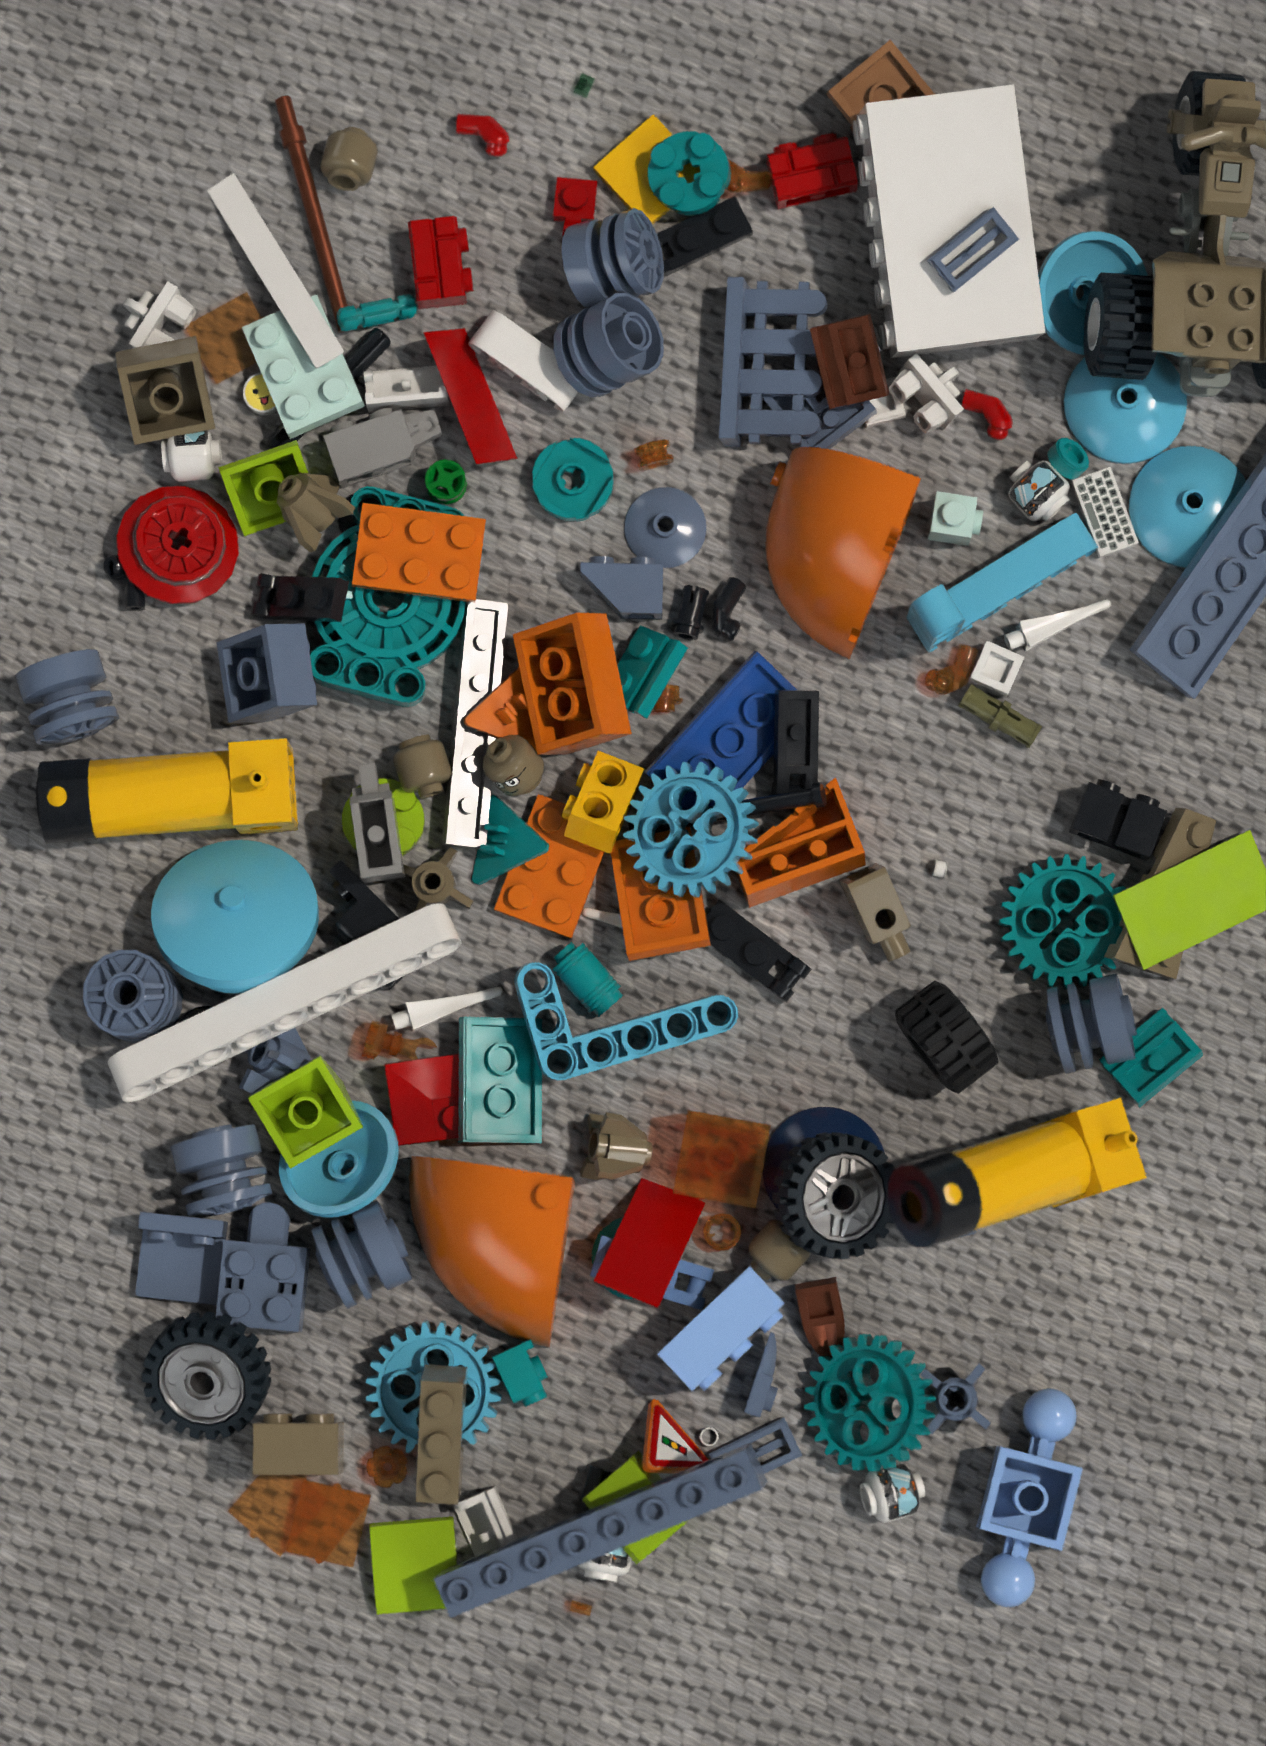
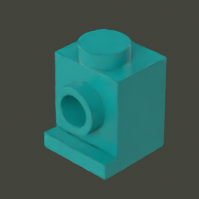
M531 1340L492 1357L513 1403L522 1400L524 1407L548 1397L541 1383L548 1376L538 1355L530 1358L527 1350L534 1348Z

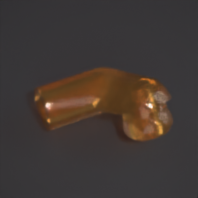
M729 160L731 180L728 188H725V190L737 193L766 191L770 189L771 177L767 170L747 171Z
M959 644L953 665L940 670L931 669L926 674V688L930 691H935L939 695H947L966 686L978 650Z

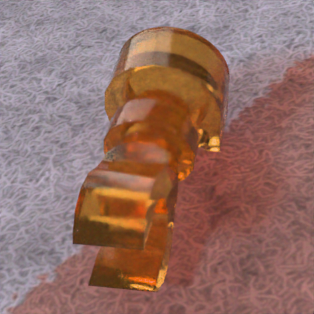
M372 1020L361 1056L375 1059L380 1054L381 1049L388 1051L390 1056L396 1057L398 1053L412 1060L418 1059L415 1051L420 1044L432 1047L437 1046L428 1038L410 1040L402 1038L403 1033L394 1031L393 1035L386 1033L387 1024Z

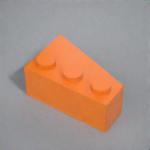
M836 777L826 784L827 804L825 807L817 808L815 804L797 807L795 812L776 827H771L757 838L758 842L756 844H750L744 849L753 858L752 860L740 858L737 863L741 866L743 874L736 873L749 908L866 865L865 851Z

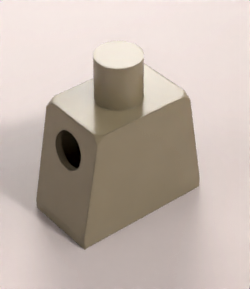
M874 863L838 880L866 940L872 944L879 942L888 962L910 953L911 950L902 931L910 928L911 925L886 868ZM885 909L888 918L883 924L878 925L875 920L876 914L880 910Z

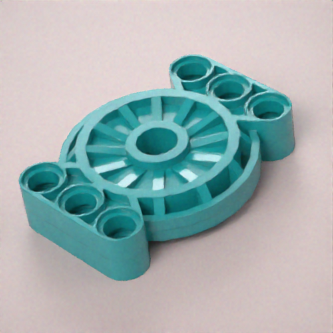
M366 486L357 490L351 499V504L355 507L352 517L357 525L347 529L329 544L320 556L312 577H320L323 569L326 568L328 570L326 577H337L349 581L342 621L329 622L325 627H323L321 621H314L320 638L325 645L317 647L310 654L313 679L323 687L401 707H412L422 701L425 695L426 682L419 669L428 666L444 654L455 640L464 618L466 602L403 593L404 603L402 602L396 609L383 613L373 602L372 596L375 590L352 587L361 518L358 506L363 500L374 499L384 506L464 515L453 507L377 487ZM346 541H350V544L343 548L335 559L330 558L338 547ZM459 603L458 615L452 628L447 624L450 617L451 604ZM336 635L339 640L333 642L330 637ZM440 635L445 636L446 639L442 644L428 655L426 650L434 645ZM331 656L338 661L339 667L333 675L323 676L317 672L315 665L321 657ZM417 656L418 661L412 663L409 660ZM365 666L372 667L378 672L379 678L374 685L362 686L355 679L357 671ZM404 677H411L418 682L419 689L413 696H401L395 689L397 681Z

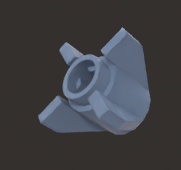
M296 1028L244 1051L248 1054V1062L253 1066L254 1071L247 1069L239 1088L253 1094L311 1061L310 1055Z
M978 1364L966 1380L949 1378L941 1382L926 1369L920 1374L924 1379H932L933 1383L931 1385L936 1388L935 1406L939 1413L927 1426L932 1435L947 1419L963 1421L971 1417L985 1429L990 1426L991 1422L976 1410L978 1394L974 1385L986 1370L983 1366ZM954 1392H961L964 1395L965 1403L960 1408H954L949 1403V1397Z

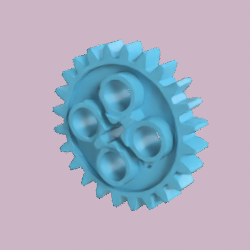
M682 762L681 771L678 774L674 768L668 765L666 766V779L663 780L653 773L651 779L654 787L650 790L640 785L638 788L643 794L644 799L642 801H630V804L638 811L636 815L624 817V820L634 825V830L623 833V837L635 841V844L628 848L626 852L632 857L640 856L633 867L640 872L648 869L644 880L650 884L659 880L658 889L665 893L673 885L674 895L678 897H683L687 887L690 894L695 898L700 897L701 886H704L708 892L715 894V881L719 880L723 884L730 886L731 882L727 873L732 870L742 875L743 870L737 862L740 858L752 860L753 858L744 849L746 844H756L758 842L756 838L748 834V830L759 826V822L746 816L753 812L756 807L750 802L741 803L748 795V791L742 787L733 790L738 780L731 775L722 780L724 773L722 769L715 767L709 774L708 766L703 762H699L695 772H693L692 766L689 763ZM695 791L697 795L695 805L689 810H683L681 802L684 795ZM715 801V806L708 809L709 803ZM720 817H726L727 828L725 832L719 836H713L711 830L714 821ZM668 823L670 826L668 838L663 842L657 843L655 840L657 828L661 824ZM689 823L693 824L694 829L697 830L694 836H690L685 829ZM699 849L701 854L699 863L695 867L687 869L685 865L687 854L691 850ZM674 850L672 858L667 859V853Z
M424 1320L421 1333L418 1334L411 1324L407 1325L405 1328L407 1338L405 1340L396 1333L392 1334L390 1338L395 1348L391 1349L388 1346L381 1345L378 1351L385 1358V1361L372 1360L370 1366L379 1372V1375L369 1376L366 1379L367 1384L377 1387L376 1391L367 1394L366 1401L378 1402L379 1406L370 1413V1416L384 1417L385 1421L379 1428L380 1433L392 1428L395 1433L391 1444H396L402 1438L406 1439L407 1453H410L414 1446L418 1444L420 1405L409 1413L404 1411V1406L420 1396L424 1367L429 1365L427 1353L433 1349H439L447 1354L449 1358L448 1366L462 1365L467 1367L466 1383L473 1388L475 1397L472 1401L465 1404L462 1439L465 1438L472 1445L476 1444L477 1437L473 1430L477 1429L487 1433L490 1427L483 1419V1416L496 1418L498 1412L489 1405V1402H498L502 1398V1394L491 1390V1387L502 1382V1377L490 1376L489 1374L496 1367L494 1360L485 1362L483 1359L489 1349L488 1345L476 1350L473 1344L477 1334L473 1333L464 1340L461 1338L462 1325H458L452 1334L447 1333L444 1320L440 1322L437 1331H432L428 1320ZM398 1375L410 1376L415 1382V1392L410 1395L400 1394L394 1387V1378Z

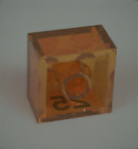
M688 1110L673 1195L755 1210L771 1125Z

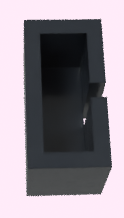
M1098 779L1096 784L1089 782L1084 789L1069 833L1147 861L1152 855L1167 810L1159 808L1160 801L1143 794H1137L1135 799L1125 797L1124 794L1120 793L1121 787L1109 781Z

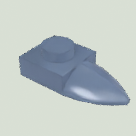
M772 1332L769 1334L743 1412L759 1418L762 1410L771 1411L778 1391L777 1387L771 1386L777 1355L775 1334Z

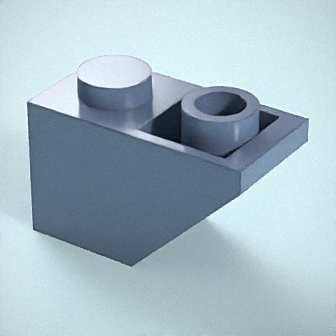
M594 556L589 558V563L581 562V578L621 619H662L663 564H655V559L649 557L631 558L630 564L614 563V558L607 556Z

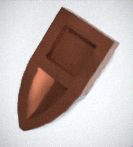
M836 1277L795 1284L797 1302L807 1340L820 1356L832 1357L830 1346H843L845 1336L844 1312Z

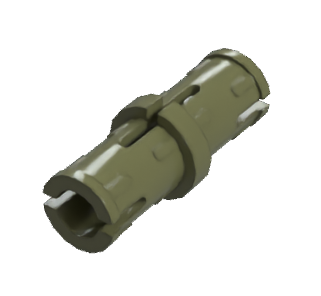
M973 684L969 686L958 707L990 724L989 729L994 732L998 729L1027 748H1030L1042 728V725L1012 709V704L1004 700L1002 703Z

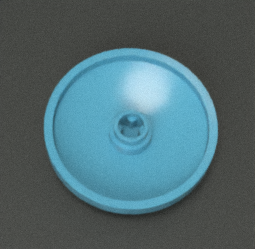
M229 840L210 844L195 850L179 860L165 874L153 898L151 922L155 941L161 955L180 975L197 984L211 988L227 990L245 989L261 985L286 973L303 958L310 948L318 929L319 907L316 890L309 874L291 855L262 842Z

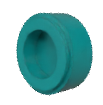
M1060 438L1048 450L1047 455L1050 464L1059 474L1067 479H1077L1089 467L1087 453L1081 445L1072 439Z

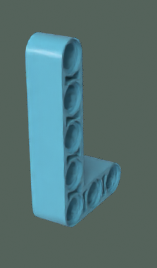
M1074 513L952 588L946 590L944 585L941 584L929 590L912 602L906 618L927 652H932L944 640L949 642L972 628L971 624L980 618L982 621L1008 606L1006 604L1008 601L1015 597L1016 599L1021 598L1042 585L1041 581L1051 576L1053 578L1075 565L1077 559L1083 555L1088 557L1099 547L1079 515Z
M539 962L526 963L518 969L514 978L516 992L538 1066L545 1076L555 1080H566L726 1032L735 1025L738 1018V1008L729 997L709 995L572 1036L551 969ZM531 969H538L545 976V985L537 993L529 992L524 986V976ZM721 1002L727 1009V1017L722 1024L715 1026L709 1022L707 1010L712 1003ZM544 1009L552 1010L557 1017L556 1027L549 1033H542L535 1024L537 1014ZM679 1013L686 1018L688 1028L684 1035L673 1037L667 1029V1023L672 1015ZM636 1025L644 1027L648 1033V1041L640 1049H633L627 1041L629 1030ZM596 1037L603 1038L607 1042L609 1049L607 1056L600 1061H593L587 1053L589 1042ZM556 1049H562L569 1057L568 1067L561 1073H553L547 1065L548 1055Z

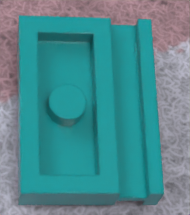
M641 625L639 626L617 664L627 711L634 714L637 713L643 718H648L688 647L679 640L670 639L664 634Z
M1164 1008L1160 1009L1136 1029L1137 1035L1132 1036L1136 1059L1108 1065L1104 1056L1099 1059L1100 1064L1111 1074L1112 1078L1139 1108L1203 1056L1202 1050L1179 1024L1168 1015Z

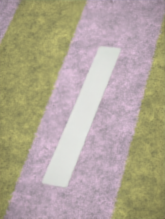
M231 174L207 190L314 366L319 368L343 354V348L235 174Z

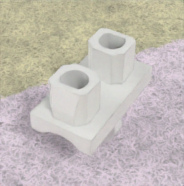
M167 281L150 309L149 307L156 297L152 293L145 290L138 302L127 297L123 306L131 314L124 325L130 330L135 331L140 321L143 320L129 342L131 347L138 348L175 340L161 332L167 319L184 329L189 326L196 314V309L182 297L177 286Z
M917 353L906 361L896 374V379L888 388L897 402L903 404L914 395L923 407L914 414L913 418L923 433H928L938 427H941L944 431L964 410L956 400L961 393L952 383L960 374L957 369L952 367L944 373L935 362L928 367Z

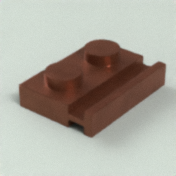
M870 314L810 329L829 409L889 395Z

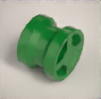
M447 459L439 460L433 463L426 472L425 484L427 491L435 502L442 505H451L462 499L466 492L467 481L464 470L458 463Z

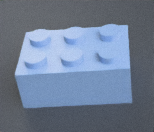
M749 1266L657 1354L691 1391L697 1386L705 1391L722 1375L717 1369L721 1363L728 1357L733 1362H736L753 1345L748 1338L758 1328L766 1333L784 1316L778 1309L785 1303Z

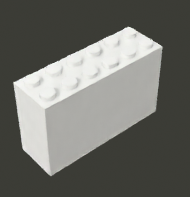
M1014 84L866 103L859 115H857V120L853 121L855 144L863 145L864 152L862 161L858 162L861 186H868L869 198H867V202H864L863 207L866 227H873L875 239L872 240V243H869V257L871 267H878L880 280L878 284H874V296L877 309L884 308L885 322H883V325H879L882 350L889 349L890 358L913 356L916 353L920 355L1035 340L1045 334ZM994 207L1019 240L953 293L949 289V285L945 280L941 279L937 270L927 260ZM991 219L941 260L945 266L949 265L997 225ZM1001 232L951 274L957 280L1007 239L1005 235Z

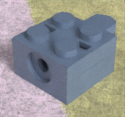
M267 1202L254 1207L249 1216L247 1242L223 1240L216 1320L219 1321L224 1314L232 1317L231 1326H237L241 1322L250 1328L302 1332L311 1249L287 1246L290 1217L287 1210L282 1206ZM293 1284H297L296 1295L293 1294Z

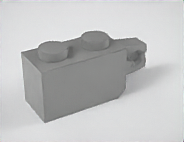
M384 408L369 415L370 420L354 425L353 421H346L331 427V433L323 435L341 489L412 465L416 457L415 449L442 436L435 411L428 410L403 415L401 409L393 412L392 408Z
M375 763L358 765L361 787L351 788L350 805L361 879L364 883L404 878L405 872L395 802L389 783L379 784Z

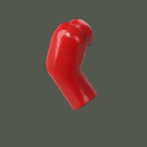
M457 114L456 134L479 135L486 142V153L490 156L501 157L507 153V143L510 142L509 134L495 118L486 115Z
M966 389L961 404L964 410L979 413L985 417L989 423L986 431L989 437L996 440L1005 439L1008 436V429L1012 428L1013 422L1002 401L997 397Z

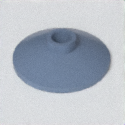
M670 487L655 488L643 493L630 506L624 525L625 537L630 549L637 557L654 558L655 564H663V568H673L691 560L701 549L706 536V519L700 505L686 492ZM661 519H670L673 522V528L668 532L659 530L657 524Z

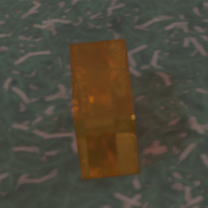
M572 1600L570 1611L590 1616L593 1605Z

